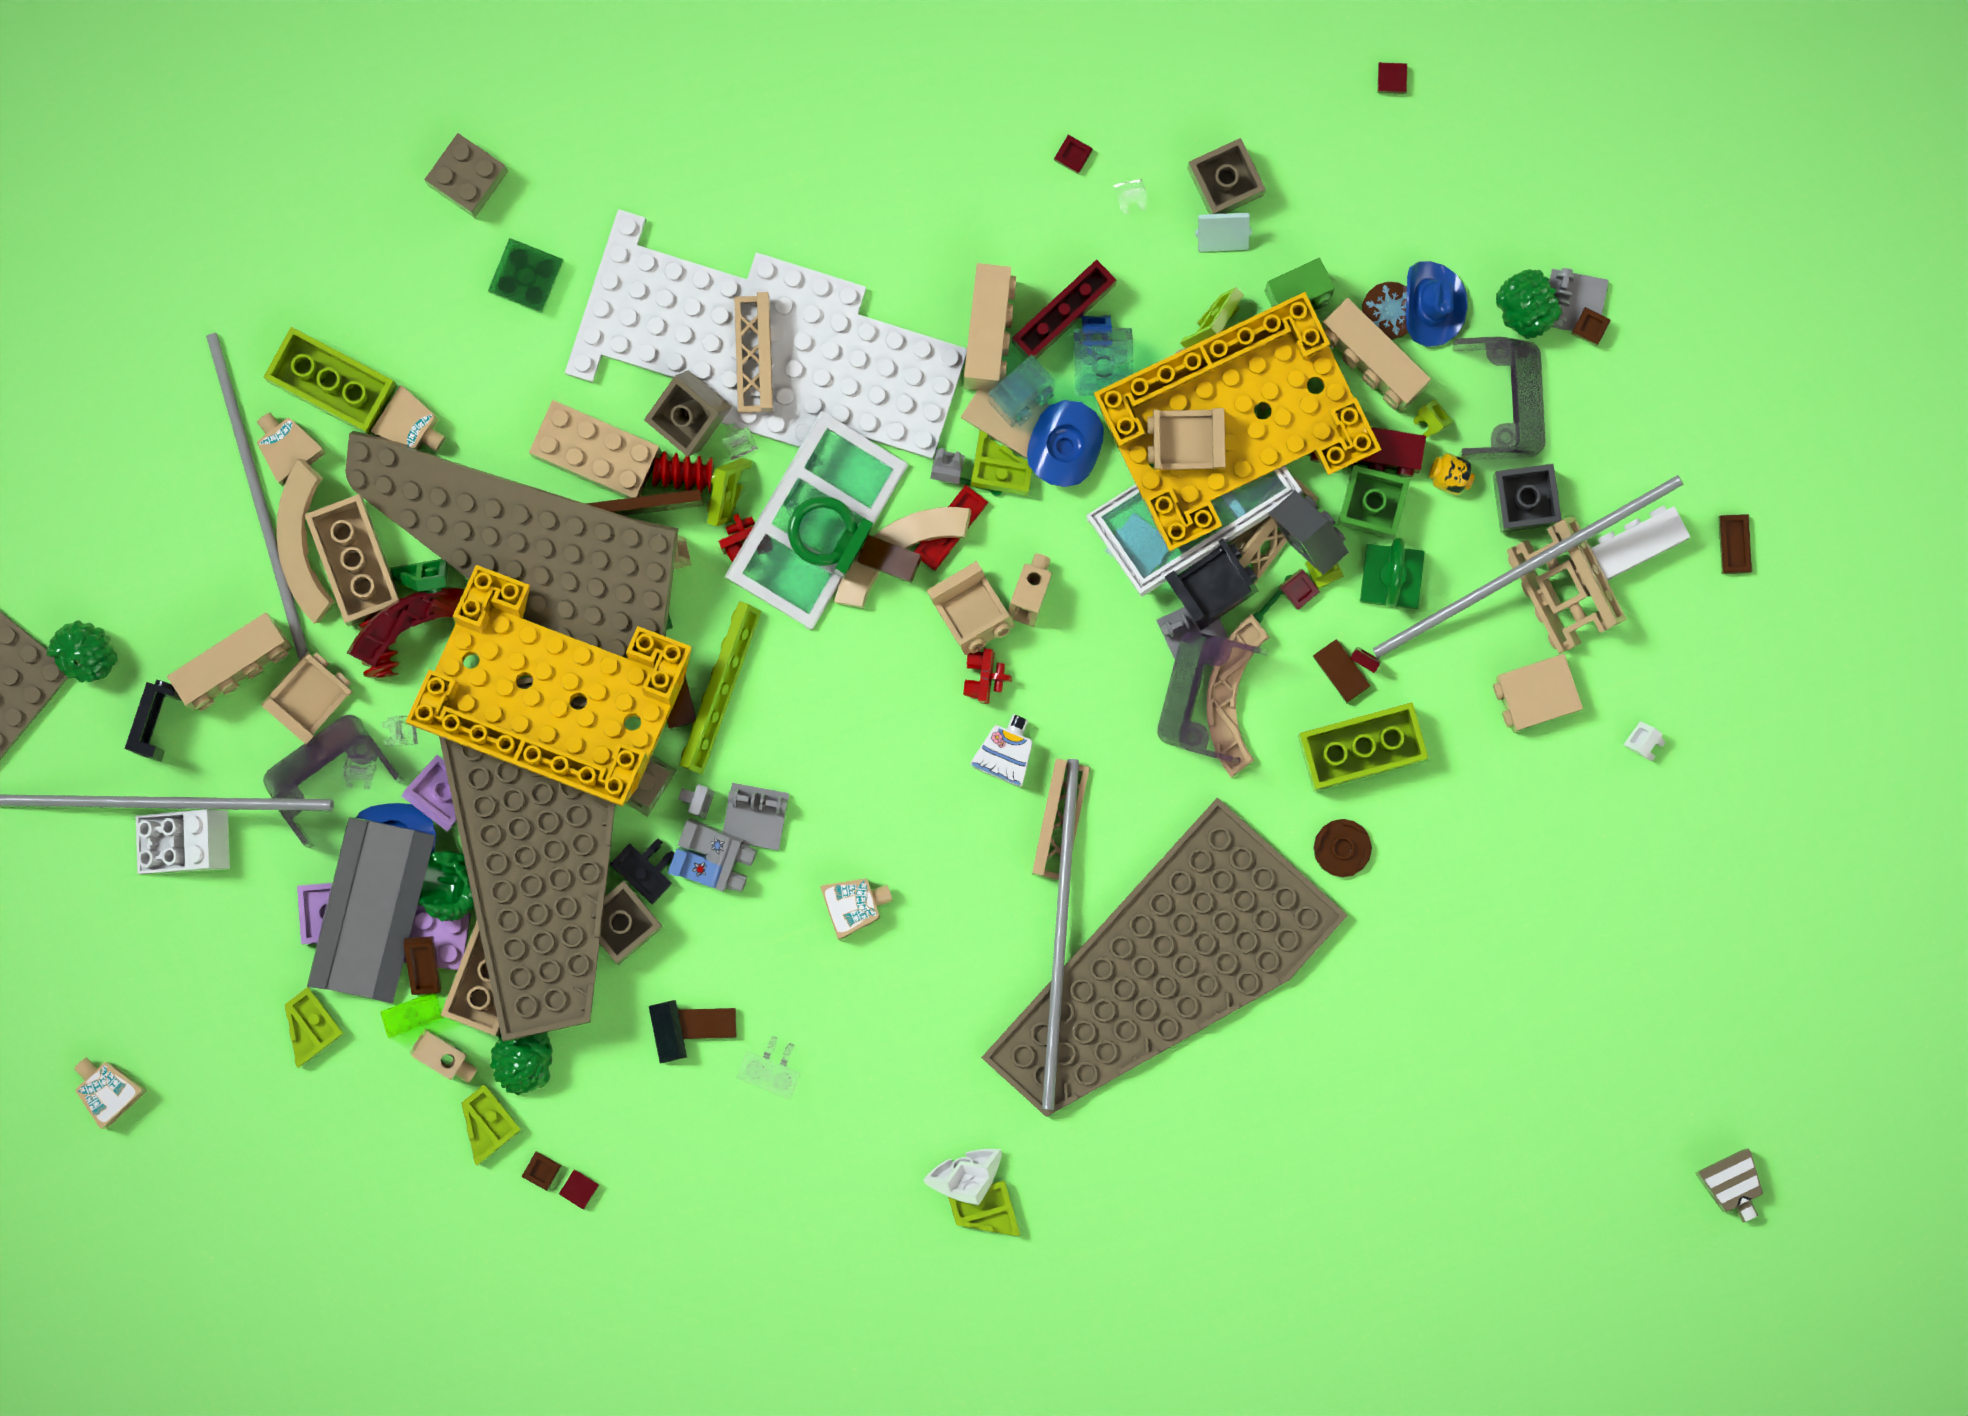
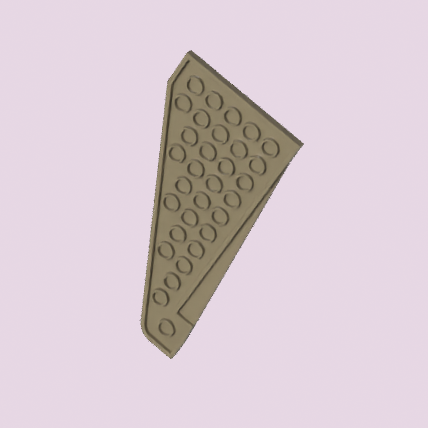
M357 431L349 433L345 473L351 488L432 552L446 560L449 565L466 578L470 579L475 566L479 565L529 584L530 590L523 619L627 659L626 651L637 626L666 637L679 528L632 519L409 448L405 444L380 436Z

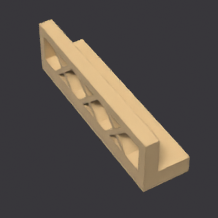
M757 292V296L734 297L738 413L773 412L769 293ZM757 303V316L749 323L741 315V304ZM741 320L747 325L743 330L741 328ZM757 321L758 330L753 326ZM749 329L758 335V344L752 351H749L742 344V337ZM742 349L748 354L744 359H742ZM758 350L759 359L754 355ZM750 358L759 364V373L752 380L743 373V365ZM743 378L749 383L744 389ZM758 379L760 380V388L755 384ZM753 386L760 393V405L744 406V394Z
M1278 478L1257 506L1285 489ZM1294 478L1303 494L1310 496L1316 503L1319 498L1300 480ZM1271 515L1231 540L1228 544L1234 543L1243 556L1239 559L1243 568L1247 564L1253 563V572L1258 580L1287 542L1282 532H1277L1278 526ZM1270 540L1269 550L1266 554L1260 555L1261 545L1264 541Z
M1057 758L1055 759L1032 875L1059 880L1058 873L1045 871L1046 861L1055 853L1061 856V846L1058 847L1052 839V832L1063 824V816L1057 808L1059 801L1065 798V794L1060 797L1062 785L1064 788L1066 787L1063 779L1065 769H1067V760ZM1079 765L1078 770L1083 773L1081 783L1077 785L1079 793L1076 800L1073 846L1090 768ZM1057 814L1061 821L1054 825ZM1051 842L1055 850L1048 854Z

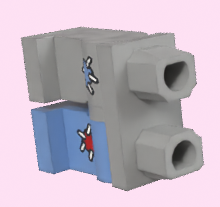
M690 818L686 820L678 843L680 847L675 851L668 874L677 877L681 876L722 892L726 889L742 892L748 876L734 871L736 863L740 862L752 866L757 851L744 844L745 840L735 837Z

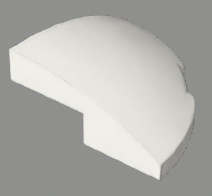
M979 1149L966 1152V1157L958 1158L954 1162H952V1159H948L928 1173L923 1179L924 1183L948 1197L969 1204L979 1205L996 1175L1002 1151L1001 1149Z

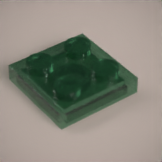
M509 238L489 286L488 293L543 314L564 260Z

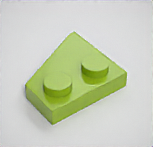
M1235 287L1219 295L1207 312L1196 322L1200 326L1198 331L1188 337L1185 336L1180 344L1184 348H1188L1226 330V323L1240 309L1238 304L1244 294Z
M979 431L970 486L1028 496L1032 474L1028 461L1022 457L1015 456L1012 450L1004 445L1000 446L988 438L986 432Z
M742 457L716 468L711 479L713 486L712 496L707 504V513H709L708 524L720 526L731 521L736 503L744 487L738 484L740 476L744 469H751L753 460Z
M310 987L305 988L284 1004L289 1023L290 1039L294 1050V1061L297 1068L303 1066L344 1034Z
M485 1084L461 1102L473 1152V1160L477 1166L522 1130Z
M1005 1180L991 1184L979 1205L969 1204L948 1197L957 1226L1012 1236L1020 1235Z

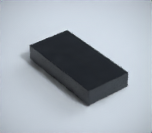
M676 1000L648 1006L660 1064L687 1058Z

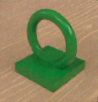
M818 496L804 501L794 510L788 524V539L792 549L802 560L816 566H829L837 563L834 574L844 579L869 535L873 522L863 517L859 526H857L855 516L847 505L832 497ZM817 508L834 510L842 517L846 526L834 551L829 554L811 552L804 546L800 538L799 528L802 519L807 513Z
M1402 538L1394 539L1392 546L1367 544L1360 602L1388 607L1418 609L1425 551L1405 548V542Z

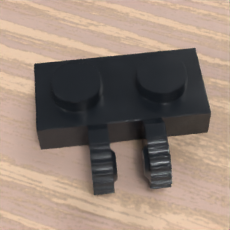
M659 838L643 854L629 843L610 863L652 905L673 884L661 873L672 861L675 854L673 851L665 854L656 867L648 861L663 844Z

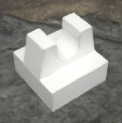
M1640 721L1623 745L1630 751L1653 761L1655 756L1651 753V750L1655 744L1663 747L1666 742L1661 737L1663 734L1660 731Z

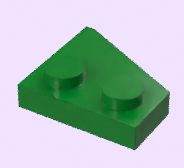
M438 559L391 567L392 577L395 581L417 592L435 593L447 586L448 566L446 560Z

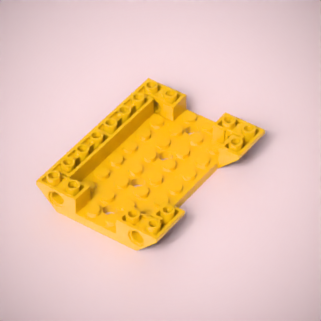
M1306 292L1093 393L1115 443L1169 552L1222 527L1221 521L1211 503L1212 500L1291 462L1315 452L1326 473L1331 475L1381 451L1357 398L1353 397L1329 347L1330 342ZM1312 378H1318L1323 382L1324 389L1319 394H1312L1307 389V382ZM1260 403L1267 404L1271 408L1270 417L1267 419L1257 418L1254 413L1256 405ZM1212 408H1224V469L1154 470L1148 464V446H1153V434H1148L1147 417H1153V410H1212Z
M476 565L454 612L453 619L456 624L435 671L428 670L405 721L406 724L623 807L638 788L684 682L692 646L637 626L626 651L627 659L523 619L530 585ZM476 655L479 657V664L474 668H466L463 664L466 657ZM526 675L532 677L533 684L529 688L521 689L517 686L520 677ZM577 696H583L587 699L586 706L579 710L572 708L571 701ZM630 717H638L641 720V725L636 730H628L625 727L626 720Z

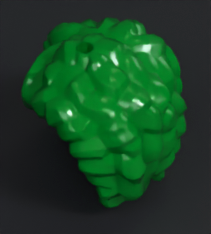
M1528 269L1514 274L1511 278L1504 281L1496 293V306L1503 312L1502 319L1504 325L1525 339L1542 336L1562 314V309L1558 305L1559 299L1554 297L1556 290L1551 288L1548 282L1549 279L1544 276L1541 270Z
M79 620L65 624L57 630L50 639V644L46 650L47 656L54 657L55 664L68 678H76L80 683L106 678L111 672L113 665L118 661L117 654L109 644L110 637L105 635L104 629L100 627L95 628L92 623L84 624Z
M443 851L430 854L419 903L426 908L425 911L431 917L438 918L441 922L462 919L474 907L464 855L460 853L455 854Z
M500 1032L499 1040L491 1048L492 1062L490 1067L495 1069L493 1074L494 1080L501 1082V1087L506 1088L507 1093H515L516 1095L528 1093L529 1091L532 1092L537 1088L544 1087L551 1077L549 1066L553 1060L551 1056L553 1049L548 1033L503 1042Z

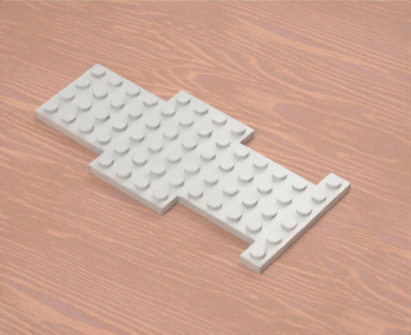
M618 209L572 348L565 375L593 383L602 356L670 378H674L675 375L689 370L732 406L721 424L800 448L819 413L823 411L868 440L933 460L964 365L967 348L859 315L858 313L866 292L865 286L767 255L755 253L748 278L744 279L639 246L646 218ZM757 292H768L770 297L773 412L738 413L734 297L757 296ZM757 303L741 304V315L749 323L757 316ZM741 320V328L743 330L747 325ZM758 321L753 325L757 330ZM749 329L742 337V344L749 351H752L758 344V335ZM742 349V359H744L748 354ZM759 350L754 354L758 359ZM750 358L743 365V373L752 380L759 373V364ZM743 378L744 389L749 383ZM758 379L755 384L760 388V380ZM753 386L744 394V406L760 405V393Z

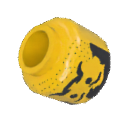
M1446 453L1442 457H1436L1431 466L1429 478L1432 479L1435 488L1457 496L1464 489H1470L1475 474L1471 473V463L1468 460Z

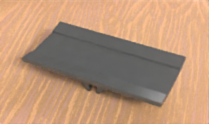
M348 817L307 987L368 997L393 1004L405 957L403 942L405 938H410L435 838L434 834Z

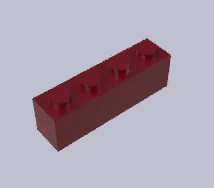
M1096 259L1012 337V344L1032 364L1116 286L1117 280Z
M1371 427L1381 451L1347 466V468H1352L1356 464L1366 465L1368 469L1385 472V469L1397 470L1396 475L1413 477L1414 473L1419 474L1422 468L1426 436ZM1315 452L1306 455L1310 456V461L1320 463Z

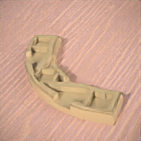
M298 459L287 478L280 498L276 526L277 547L281 567L293 597L305 615L313 624H316L322 620L335 602L320 583L315 571H312L307 557V554H309L307 529H304V514L309 511L312 498L323 478L304 459Z
M939 507L919 511L894 521L873 537L907 550L911 546L926 540L930 541L940 538L966 539L971 509ZM862 548L845 578L841 579L834 600L836 604L862 609L865 607L868 594L880 571L857 562Z
M1252 614L1235 629L1223 646L1215 661L1207 691V722L1211 739L1223 767L1231 778L1254 761L1242 739L1237 721L1236 702L1239 683L1253 654L1270 638Z

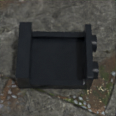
M1223 538L1218 541L1220 547L1179 575L1173 570L1165 576V579L1200 630H1203L1259 591L1254 584L1258 578L1249 565L1243 568L1239 562V559L1243 556L1234 543L1228 545Z
M156 679L155 684L146 682L124 749L162 762L165 751L150 745V741L164 698L169 697L182 701L172 684Z

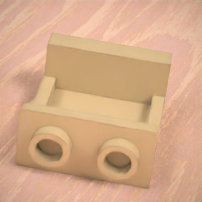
M1212 408V410H1153V417H1147L1148 434H1153V446H1148V464L1154 463V470L1225 468L1224 408Z
M977 561L927 590L933 605L964 655L980 651L985 647L986 643L994 638L1004 637L1011 631V628L1015 627L1011 615L1006 611Z
M307 652L261 703L264 709L305 744L314 737L313 734L343 700L353 692L348 688L351 682L339 671L336 675H333L326 669L329 663L317 652L313 656Z
M1565 654L1495 677L1497 683L1493 684L1496 698L1497 700H1503L1506 709L1502 711L1504 722L1507 728L1512 727L1514 733L1567 714L1579 712L1583 709Z

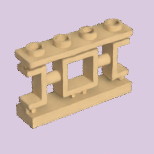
M1575 516L1565 518L1547 528L1553 542L1537 551H1534L1529 540L1507 550L1509 555L1508 561L1512 569L1580 531L1581 528ZM1587 540L1568 550L1572 559L1559 564L1557 558H1554L1546 563L1549 571L1538 576L1535 570L1521 577L1522 589L1526 596L1531 598L1535 606V615L1541 623H1544L1549 633L1548 640L1551 646L1557 649L1559 654L1581 644L1575 630L1594 621L1601 633L1627 620ZM1567 569L1580 594L1561 603L1549 578ZM1591 596L1598 611L1586 617L1579 602ZM1569 607L1576 623L1564 628L1557 613Z

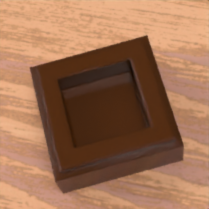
M1584 307L1571 334L1597 347L1611 319Z
M535 1151L521 1177L548 1191L562 1165Z

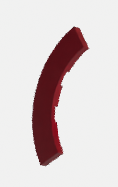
M442 588L441 591L435 593L420 591L397 600L375 615L363 627L349 647L347 654L375 667L386 648L405 630L436 618H453L465 589Z

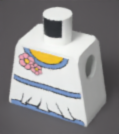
M1013 714L1007 729L994 725L972 759L970 767L1022 788L1033 740L1023 736L1029 721Z

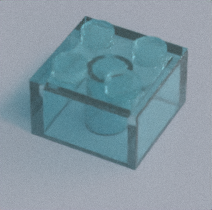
M1132 328L1074 329L1075 396H1094V392L1133 374Z
M1031 355L988 393V403L1011 428L1016 423L1021 426L1033 415L1031 412L1038 404L1043 407L1054 397L1055 380Z

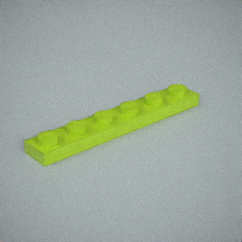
M739 601L737 608L732 613L729 630L721 643V652L717 663L712 668L709 685L702 696L701 707L697 718L692 723L689 740L681 754L679 766L703 775L762 612L750 604Z

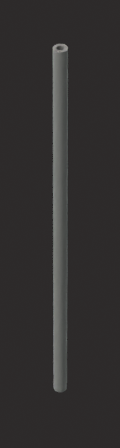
M212 333L206 336L300 661L309 651L294 599L281 567L276 536L218 334Z
M1676 475L1373 648L1376 657L1384 656L1683 486V481L1679 475Z
M1078 759L1067 760L1042 1110H1054L1079 770Z
M0 794V806L333 811L334 809L333 799Z

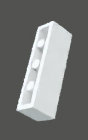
M1665 505L1649 513L1651 518L1643 522L1638 518L1624 525V532L1615 536L1612 531L1598 538L1600 544L1591 549L1607 581L1690 538L1675 506L1666 509Z

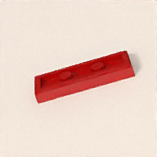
M965 484L948 507L971 509L969 529L988 505V501ZM940 538L922 541L913 552L922 555L921 561L936 571L961 538Z

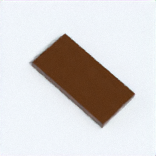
M696 489L586 504L619 515L630 516L704 506V500L701 491Z

